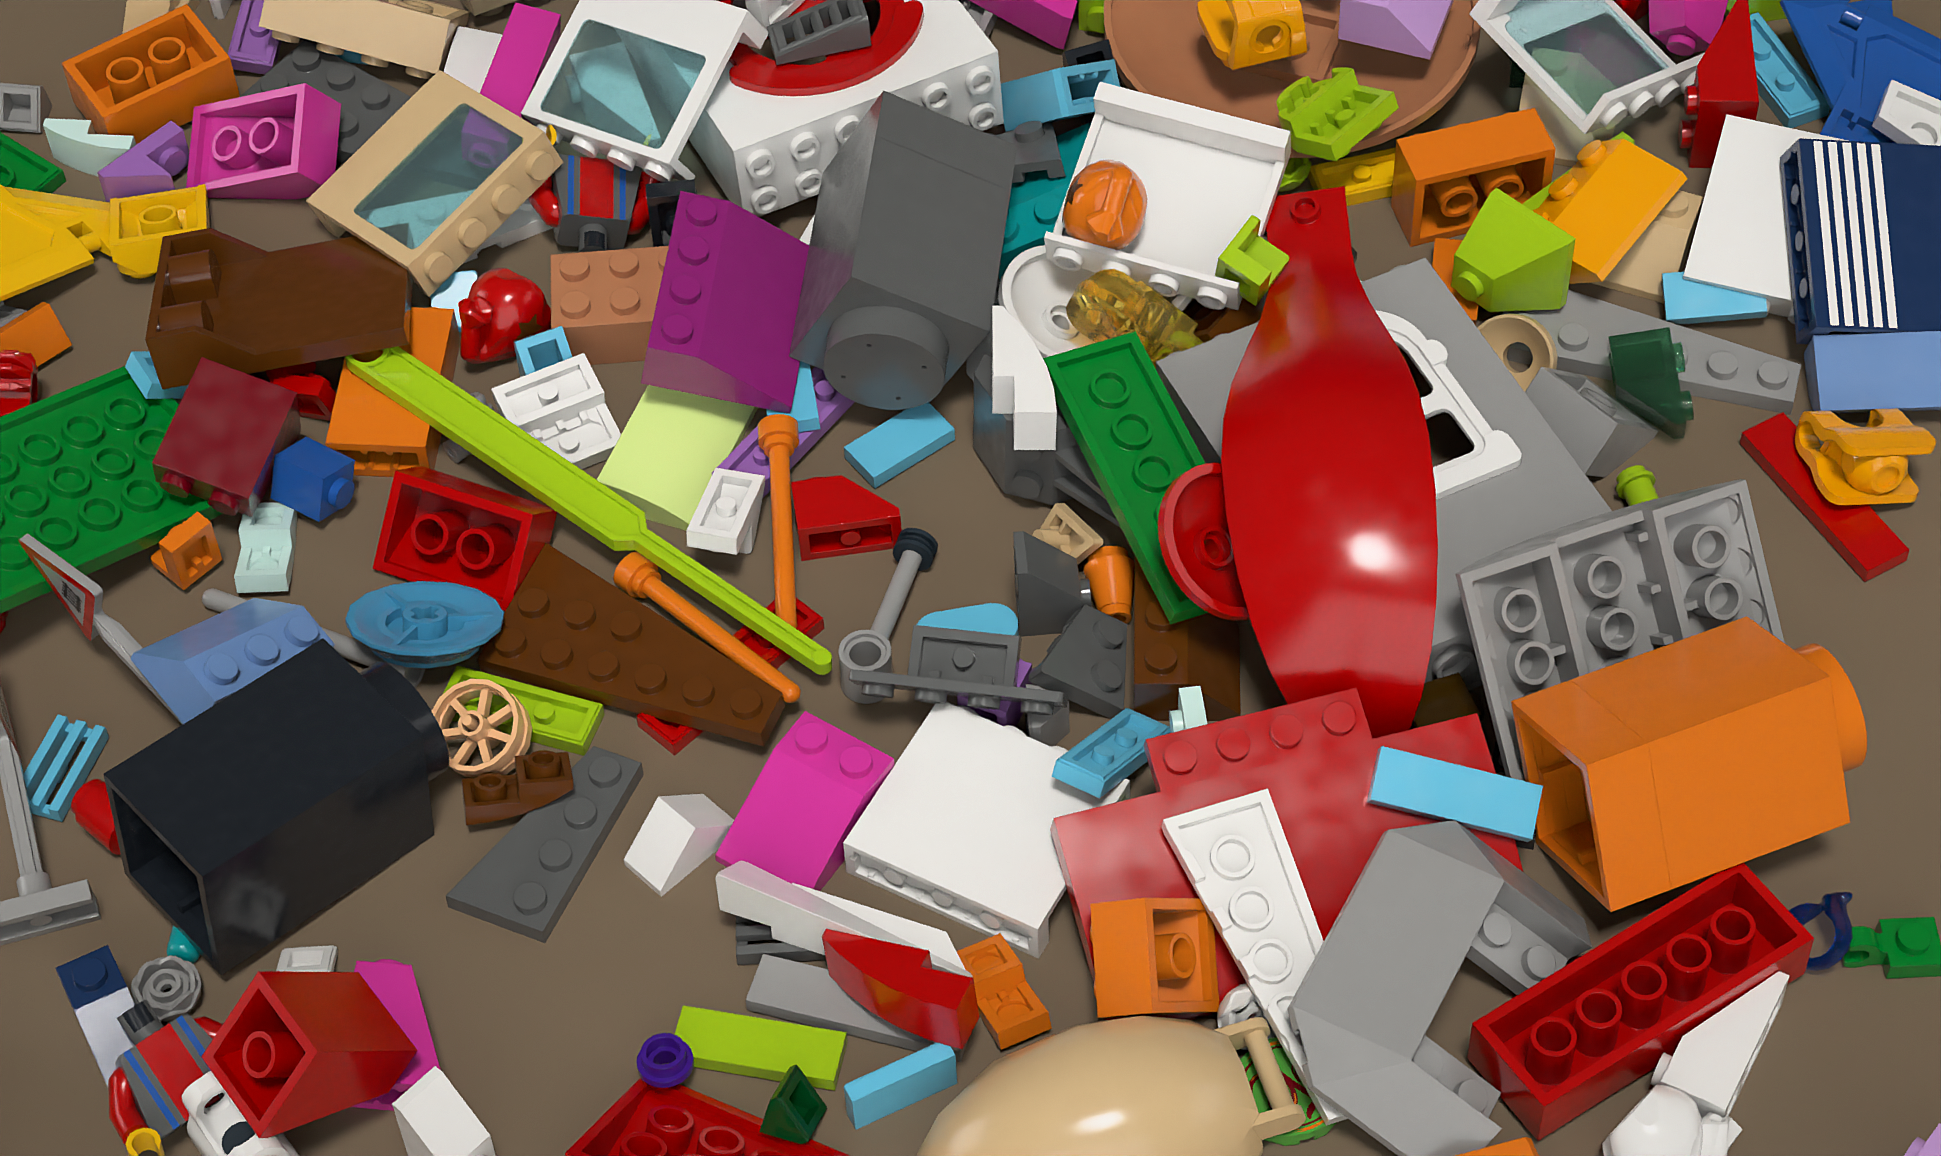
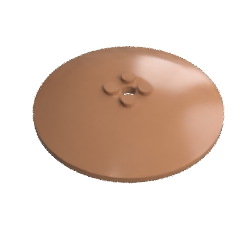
M1200 0L1104 1L1105 39H1109L1117 72L1130 90L1281 128L1277 115L1279 113L1277 107L1279 95L1292 83L1305 76H1309L1312 83L1332 78L1331 71L1333 68H1353L1359 85L1394 92L1399 108L1385 119L1377 130L1370 132L1352 147L1350 152L1369 148L1398 137L1420 125L1439 111L1455 95L1465 81L1477 54L1481 26L1469 14L1479 0H1454L1429 60L1338 39L1340 0H1299L1305 23L1307 53L1231 70L1214 54L1199 23L1197 4ZM1291 148L1289 158H1314L1315 156L1302 154Z

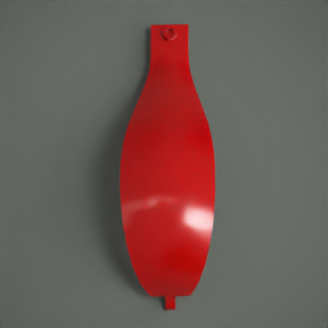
M1345 186L1276 196L1266 226L1267 240L1289 256L1288 265L1268 290L1261 318L1231 383L1223 418L1221 452L1226 518L1237 575L1251 624L1268 668L1287 704L1357 687L1372 739L1410 729L1422 697L1432 650L1437 600L1438 535L1436 489L1429 432L1419 391L1406 359L1371 305L1358 278L1352 254Z

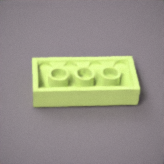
M648 385L597 480L644 511L646 520L686 531L711 479L712 472L740 444L758 407Z

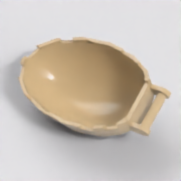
M1135 1015L1071 1026L994 1060L938 1114L916 1156H1261L1263 1153L1262 1140L1297 1129L1305 1122L1306 1116L1302 1106L1294 1104L1267 1038L1271 1031L1266 1019L1255 1017L1213 1030L1187 1019ZM1247 1047L1272 1110L1262 1113L1258 1112L1244 1066L1236 1050Z

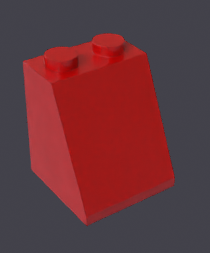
M258 971L201 1057L259 1138H269L389 1093L418 1050L359 972Z

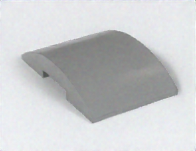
M1744 479L1693 489L1594 516L1505 548L1455 573L1506 777L1518 780H1525L1511 701L1746 616L1784 642L1749 490Z

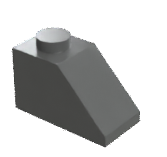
M1024 531L1013 532L1015 597L1020 637L1063 633L1064 625L1074 612L1085 604L1091 607L1089 579H1079L1077 559Z

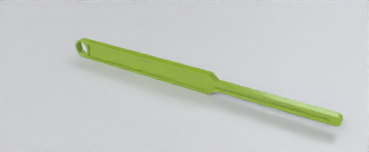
M399 346L380 349L383 351L382 355L370 362L358 361L352 357L353 355L345 356L346 365L352 373L612 550L637 551L816 674L825 675L832 670V654L827 649L647 529L644 511Z

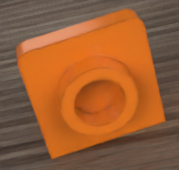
M198 511L182 524L173 527L167 536L158 542L160 549L150 557L153 566L183 590L223 560L212 523Z

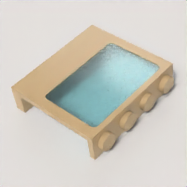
M439 70L323 183L306 202L327 231L338 238L345 231L350 232L407 269L423 294L430 297L564 162L544 131Z

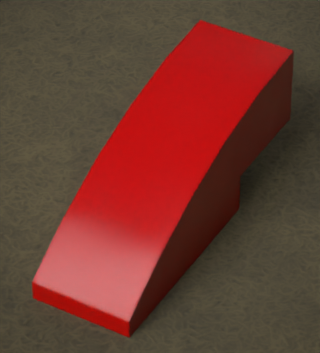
M830 929L824 931L822 941L829 976L849 996L873 1014L898 1028L927 1040L963 1050L980 1018L974 979L972 977L932 969L929 950Z

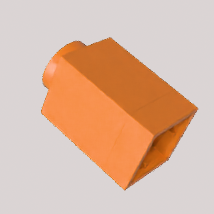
M1747 616L1511 701L1525 781L1543 786L1535 824L1536 844L1610 912L1850 823L1844 772L1860 767L1867 753L1865 720L1852 683L1836 658L1821 645L1810 643L1792 649Z

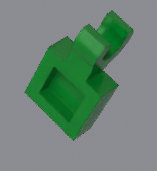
M1934 917L1879 919L1875 931L1866 926L1846 928L1847 943L1840 944L1839 946L1844 967L1858 968L1867 965L1883 964L1886 979L1941 976V942Z

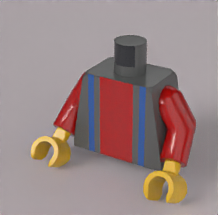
M548 125L546 127V136L554 145L557 137L556 130L552 125ZM653 136L647 140L645 146L651 147ZM559 154L564 163L529 197L530 204L544 223L553 227L555 241L560 245L579 247L578 253L624 249L627 235L640 233L650 221L645 184L662 182L651 177L645 171H642L641 167L636 165L632 171L615 165L608 159Z
M143 1000L117 1018L135 1046L117 1057L115 1061L116 1069L108 1079L109 1119L125 1144L128 1156H138L146 1150H153L157 1152L158 1156H165L161 1140L188 1123L189 1113L182 1102V1094L194 1081L211 1071L201 1056L223 1024L206 1016L193 1019L189 1014L184 1013L163 1026L148 1002ZM220 1093L207 1102L205 1108L218 1103L224 1097V1094Z

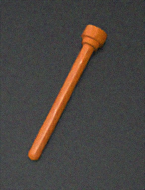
M774 414L766 416L759 421L758 444L764 450V454L769 457L775 614L796 628L790 456L793 455L794 449L799 444L798 422L795 418L784 414Z
M632 552L620 561L614 572L613 580L615 585L633 598L649 597L728 659L782 692L786 703H794L800 698L801 690L796 683L663 583L656 564L638 552Z

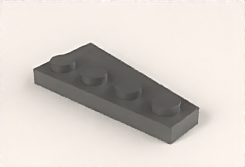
M593 746L571 768L574 789L540 808L529 811L446 895L448 908L546 943L644 775L642 763Z

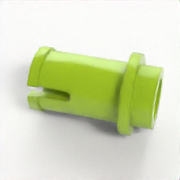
M1635 465L1628 467L1616 478L1618 483L1616 485V492L1620 498L1626 499L1629 506L1659 498L1654 488L1656 479L1653 473L1646 470L1644 466Z

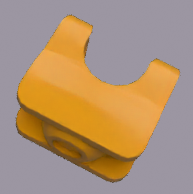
M1897 408L1872 409L1865 427L1847 423L1831 411H1804L1800 417L1795 434L1796 449L1810 467L1816 486L1828 501L1837 505L1914 502L1917 499L1919 489L1908 473V455L1931 454L1936 446V440L1929 431L1923 427L1914 426L1904 413ZM1819 439L1824 442L1822 446L1819 443Z

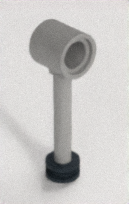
M906 528L900 532L893 548V556L898 565L871 629L852 632L839 645L841 689L852 701L870 704L884 699L861 694L862 686L849 681L850 669L893 673L892 649L889 642L890 635L917 571L928 569L938 550V543L935 538L924 530Z

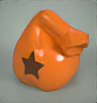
M1100 160L1087 165L1074 177L1065 199L1062 222L1066 233L1070 237L1115 250L1124 249L1137 237L1143 225L1148 200L1146 189L1137 174L1120 161Z

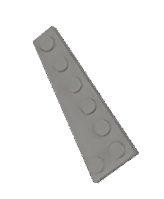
M1568 290L1566 304L1561 309L1503 311V314L1525 315L1535 319L1546 328L1556 346L1558 358L1556 370L1773 412H1784L1791 415L1801 364ZM1514 343L1507 352V360L1532 364V352L1524 343Z

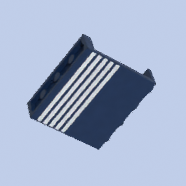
M1799 138L1780 157L1796 343L1808 345L1813 335H1828L1831 331L1859 333L1941 331V146Z

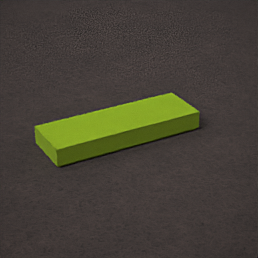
M461 666L456 667L443 692L444 694L453 685L469 679L490 680L516 696L527 709L532 725L530 742L582 756L587 753L605 715L603 704ZM493 695L489 716L508 705V701L503 697ZM480 697L469 700L464 707L468 711H477ZM456 712L452 721H459L460 715L458 712ZM513 717L498 726L501 732L511 735Z
M685 1005L682 1006L674 1034L691 1048L694 1067L781 1082L788 1069L797 1064L813 1087L833 1091L836 1090L848 1043L847 1032Z

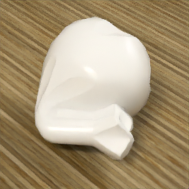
M1655 1085L1601 1144L1604 1156H1727L1728 1150L1743 1129L1729 1116L1723 1118L1709 1112L1704 1117H1701L1696 1102L1685 1092L1670 1086Z

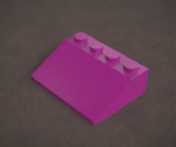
M680 191L649 336L641 384L790 414L800 361L789 357L809 245L731 201Z

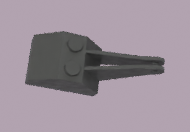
M984 354L974 373L973 448L1003 492L1050 505L1074 498L1120 527L1057 402L1056 450H1014L1013 414H992V356Z

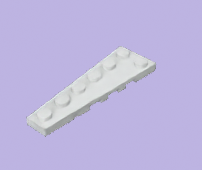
M1268 789L1163 819L1161 827L1167 841L1324 1123L1330 1125L1348 1119L1308 1089L1302 1065L1307 1063L1300 1032H1293L1287 1010L1324 940Z

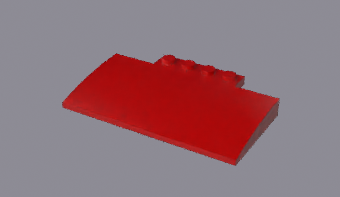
M1356 687L1145 739L1143 746L1156 787V793L1055 817L1050 828L1093 983L1095 982L1093 943L1090 937L1091 903L1136 898L1200 899L1163 833L1161 827L1163 819L1264 789H1268L1322 938L1325 940L1385 831L1444 822L1367 803L1378 749L1384 746L1496 774L1478 714L1475 713L1372 739ZM1465 827L1523 872L1515 839ZM1214 925L1220 1005L1229 991L1245 984L1246 981ZM1217 1012L1160 1015L1153 1017L1194 1020L1197 1018L1217 1014ZM1123 1017L1104 1018V1021Z

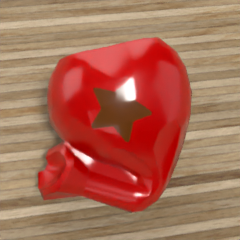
M507 268L491 269L483 273L472 284L468 298L458 302L461 319L460 355L468 363L481 364L514 357L516 353L513 342L551 329V308L542 290L530 279Z

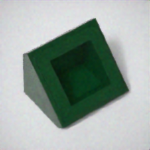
M797 1064L788 1069L771 1097L759 1132L794 1143L804 1144L809 1141L826 1112L827 1106Z

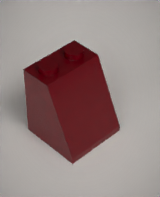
M201 357L153 459L152 465L156 482L160 483L159 485L162 489L175 496L186 498L191 494L208 501L209 506L223 514L234 516L239 512L252 517L272 483L274 456L295 444L301 432L297 392Z

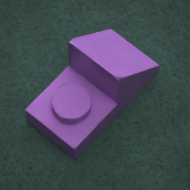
M169 121L97 172L106 202H110L111 198L118 199L175 190L172 176L178 174L189 162V149L183 129L174 122Z

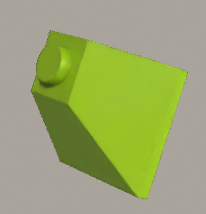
M1495 188L1487 197L1454 254L1451 287L1457 290L1466 300L1474 301L1489 312L1561 309L1567 301L1576 238L1500 189Z

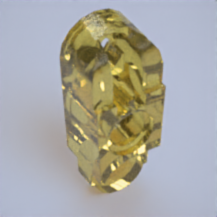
M1116 269L1101 270L1079 283L1066 306L1067 317L1071 324L1095 343L1136 331L1155 369L1156 361L1164 359L1174 352L1184 351L1204 343L1193 334L1198 323L1141 280L1136 282L1126 273Z

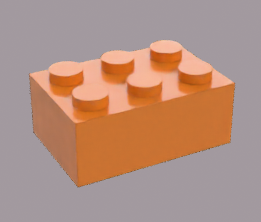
M187 4L62 62L73 102L84 117L92 121L97 134L134 136L136 145L169 121L174 122L178 126L192 121L194 107L240 97L230 57Z
M1535 108L1505 113L1496 117L1470 123H1461L1448 128L1396 139L1391 207L1410 247L1434 242L1435 238H1451L1467 234L1487 197L1495 188L1500 189L1522 204L1552 182L1556 148Z

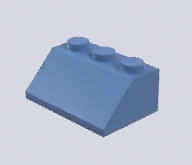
M253 598L134 652L130 659L178 719L185 724L320 639L324 638L332 647L335 644L304 606Z

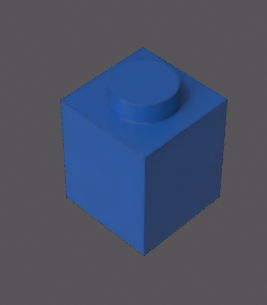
M305 437L274 456L271 499L320 522L351 502L355 490L353 483L355 460L311 438Z

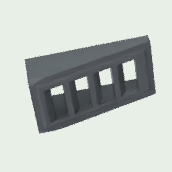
M827 0L767 26L768 38L777 65L871 46L869 21L863 0ZM795 37V41L787 44L786 38Z

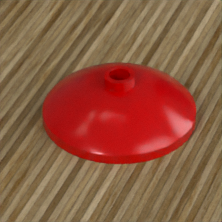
M1221 463L1198 465L1178 476L1163 496L1158 515V536L1162 555L1177 585L1197 606L1223 619L1247 620L1250 617L1237 575L1226 518Z

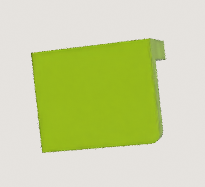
M1251 215L1219 256L1215 276L1239 282L1240 296L1256 306L1288 265L1289 256L1258 235L1261 220Z

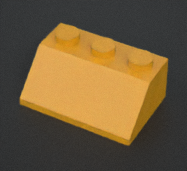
M1625 139L1595 140L1584 146L1577 155L1578 161L1567 174L1558 178L1548 190L1550 195L1539 208L1533 210L1576 238L1569 284L1603 282L1688 179L1679 169Z

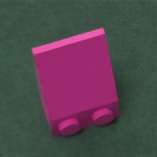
M303 83L194 107L186 188L206 184L208 198L301 199L310 197L336 172L341 103Z
M804 711L773 749L715 854L716 861L729 867L742 860L791 884L796 883L821 891L845 861L843 842L894 767V758Z

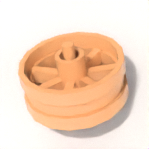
M469 679L455 684L439 697L432 709V713L442 730L446 743L448 740L466 738L454 758L451 757L449 752V767L466 778H476L485 773L507 775L515 768L514 756L525 755L530 747L532 725L527 709L516 696L490 680ZM493 695H498L508 701V705L489 716ZM480 697L477 711H468L464 707L469 700ZM456 712H458L460 715L458 727L449 728ZM513 717L511 735L501 732L498 726ZM500 742L505 743L504 749L493 758L491 749L498 746ZM478 745L483 763L476 766H465V763Z

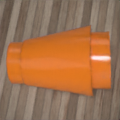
M1099 547L1087 557L1088 563L1083 568L1086 579H1089L1092 597L1097 610L1127 624L1132 619L1135 562L1129 557L1128 551L1123 547Z

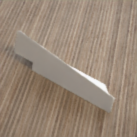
M742 860L719 871L715 877L720 910L771 926L773 939L825 955L822 935L826 929L929 950L932 969L973 978V975L966 971L945 931L796 883L791 884Z

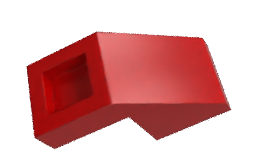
M314 362L265 371L271 383L297 392L300 417L331 420L336 393L326 378L314 374L317 366Z

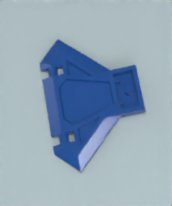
M1781 0L1780 5L1831 109L1820 135L1848 141L1896 143L1872 127L1884 91L1891 80L1941 100L1940 38L1871 4L1866 13H1863L1849 6L1850 0Z

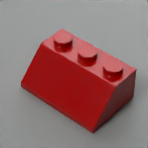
M418 466L395 470L372 569L412 582H451L475 588L496 599L501 609L505 612L545 543L550 544L557 512L549 506L427 467Z

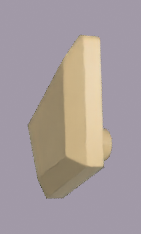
M1055 503L1041 528L1035 530L1032 536L1076 558L1077 565L1103 545V539L1065 503Z

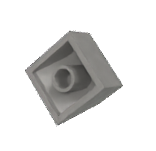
M1541 367L1525 391L1526 395L1585 475L1607 477L1654 439L1659 431L1583 374Z

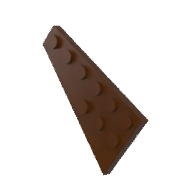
M547 543L543 546L506 609L501 631L487 641L477 658L481 672L635 713L648 714L658 719L760 746H765L786 706L782 692Z

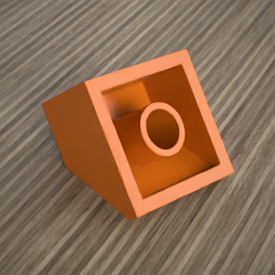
M1136 898L1090 904V937L1093 943L1095 969L1094 995L1097 1000L1098 1018L1218 1012L1219 992L1214 923L1200 899Z

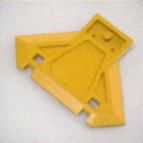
M0 184V302L93 264L94 258L90 253L99 250L108 256H112L109 247L110 202L5 187Z

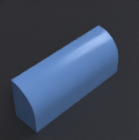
M1941 331L1813 335L1804 352L1807 389L1813 411H1831L1835 414L1866 413L1872 409L1894 408L1900 411L1941 410Z

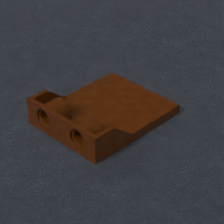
M411 226L383 231L408 248L415 249V239ZM212 228L163 236L145 341L162 390L189 385L201 357L250 374L408 345L413 278L407 269L356 236L270 252Z

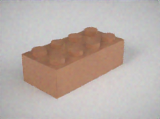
M669 246L551 255V329L558 326L563 327L572 357L584 353L590 365L645 361Z

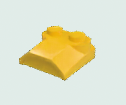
M206 184L198 185L197 187L110 199L109 247L112 260L117 264V268L121 273L130 275L132 278H147L157 272L163 236L210 228Z

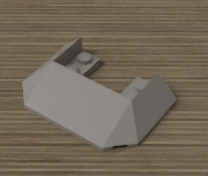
M1455 820L1385 831L1287 1008L1293 1032H1300L1307 1063L1302 1065L1308 1089L1398 1156H1455L1485 1148L1502 1129L1489 1119L1501 1092L1428 1038L1425 1033L1465 956L1516 995H1519L1563 968L1568 959L1592 948L1584 918Z

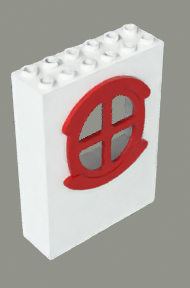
M717 0L747 10L746 0ZM805 0L788 17L827 0ZM863 0V3H866V2H869V1H872V0ZM876 0L880 6V19L876 30L870 37L871 46L825 55L826 59L820 63L812 65L789 63L777 65L775 60L764 57L749 48L748 45L738 42L688 139L732 203L760 217L819 194L824 170L883 90L980 131L1003 124L998 50L959 0ZM615 29L676 120L705 64L706 58Z

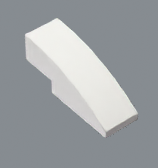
M992 306V414H1013L1014 450H1056L1057 409L1054 387L1047 365L1036 344L1022 325L1003 306Z

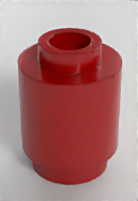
M101 779L90 780L75 793L71 802V811L75 814L78 825L113 854L120 855L106 784Z

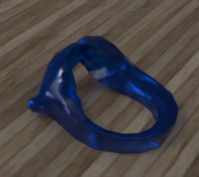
M1835 892L1825 894L1819 904L1805 903L1789 910L1802 925H1805L1825 911V914L1832 920L1835 926L1833 945L1822 956L1809 957L1806 969L1813 971L1829 969L1838 963L1848 952L1853 934L1847 904L1853 898L1852 893Z

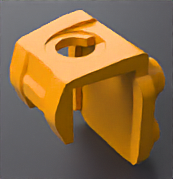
M1200 0L1197 4L1199 23L1214 54L1231 70L1307 53L1305 23L1299 0Z

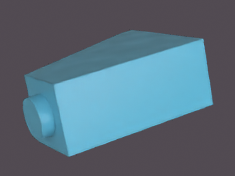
M1111 59L1057 68L1001 83L1005 131H1013L1018 125L1028 121H1040L1042 123L1057 122L1095 113L1093 98L1099 82L1120 87L1115 60Z

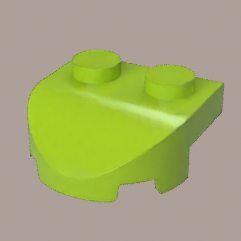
M1347 67L1333 68L1331 71L1332 78L1312 83L1309 76H1305L1292 83L1279 95L1277 99L1279 122L1282 129L1291 132V148L1296 152L1337 161L1349 154L1352 147L1370 132L1377 130L1382 125V122L1399 108L1394 92L1359 85L1354 69Z

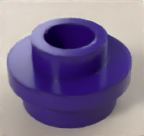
M660 1033L648 1038L642 1045L636 1061L641 1079L647 1084L659 1088L672 1087L682 1083L689 1077L694 1067L691 1048L680 1037L671 1033Z

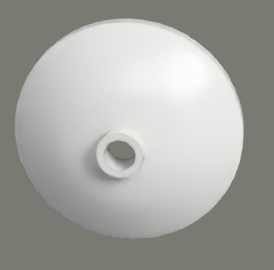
M1045 245L1033 247L1020 253L1008 265L1001 278L998 290L999 306H1003L1022 325L1036 344L1042 358L1135 331L1138 336L1140 335L1141 318L1139 308L1126 283L1111 282L1102 277L1100 273L1080 268L1078 271L1063 269L1054 264L1052 260L1047 259Z

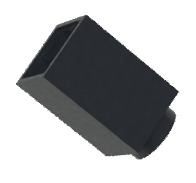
M322 638L103 775L126 876L188 939L220 975H223L434 836L428 782L448 769L449 751L442 730L431 709L416 688L398 670L386 663L376 662L363 671L358 672Z

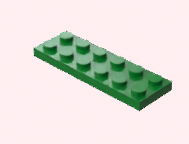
M1136 331L1043 358L1054 387L1055 400L1170 624H1174L1208 613L1191 601L1173 579L1163 558L1158 536L1160 505L1168 487L1184 472L1206 463Z

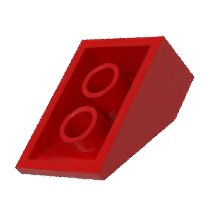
M1736 0L1697 65L1694 86L1685 87L1684 113L1688 115V119L1680 120L1678 142L1679 148H1687L1689 168L1713 167L1726 114L1756 121L1759 94L1748 0Z

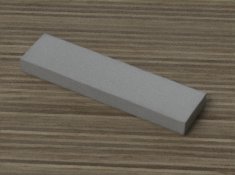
M763 954L746 997L748 1011L814 1027L847 1032V1035L909 1050L919 1051L937 1043L898 1028L873 1014L849 996L829 976L828 969ZM968 1041L963 1050L951 1046L956 1055V1061H962Z

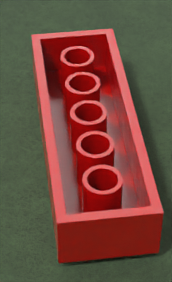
M1741 863L1716 873L1474 1021L1471 1027L1467 1058L1486 1081L1501 1092L1500 1097L1536 1140L1539 1141L1654 1069L1663 1053L1673 1056L1682 1036L1778 971L1790 975L1787 984L1805 974L1814 937L1745 863Z

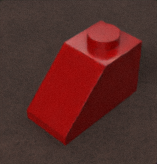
M842 475L812 477L807 480L791 482L801 561L894 548L902 531L900 510L897 506Z

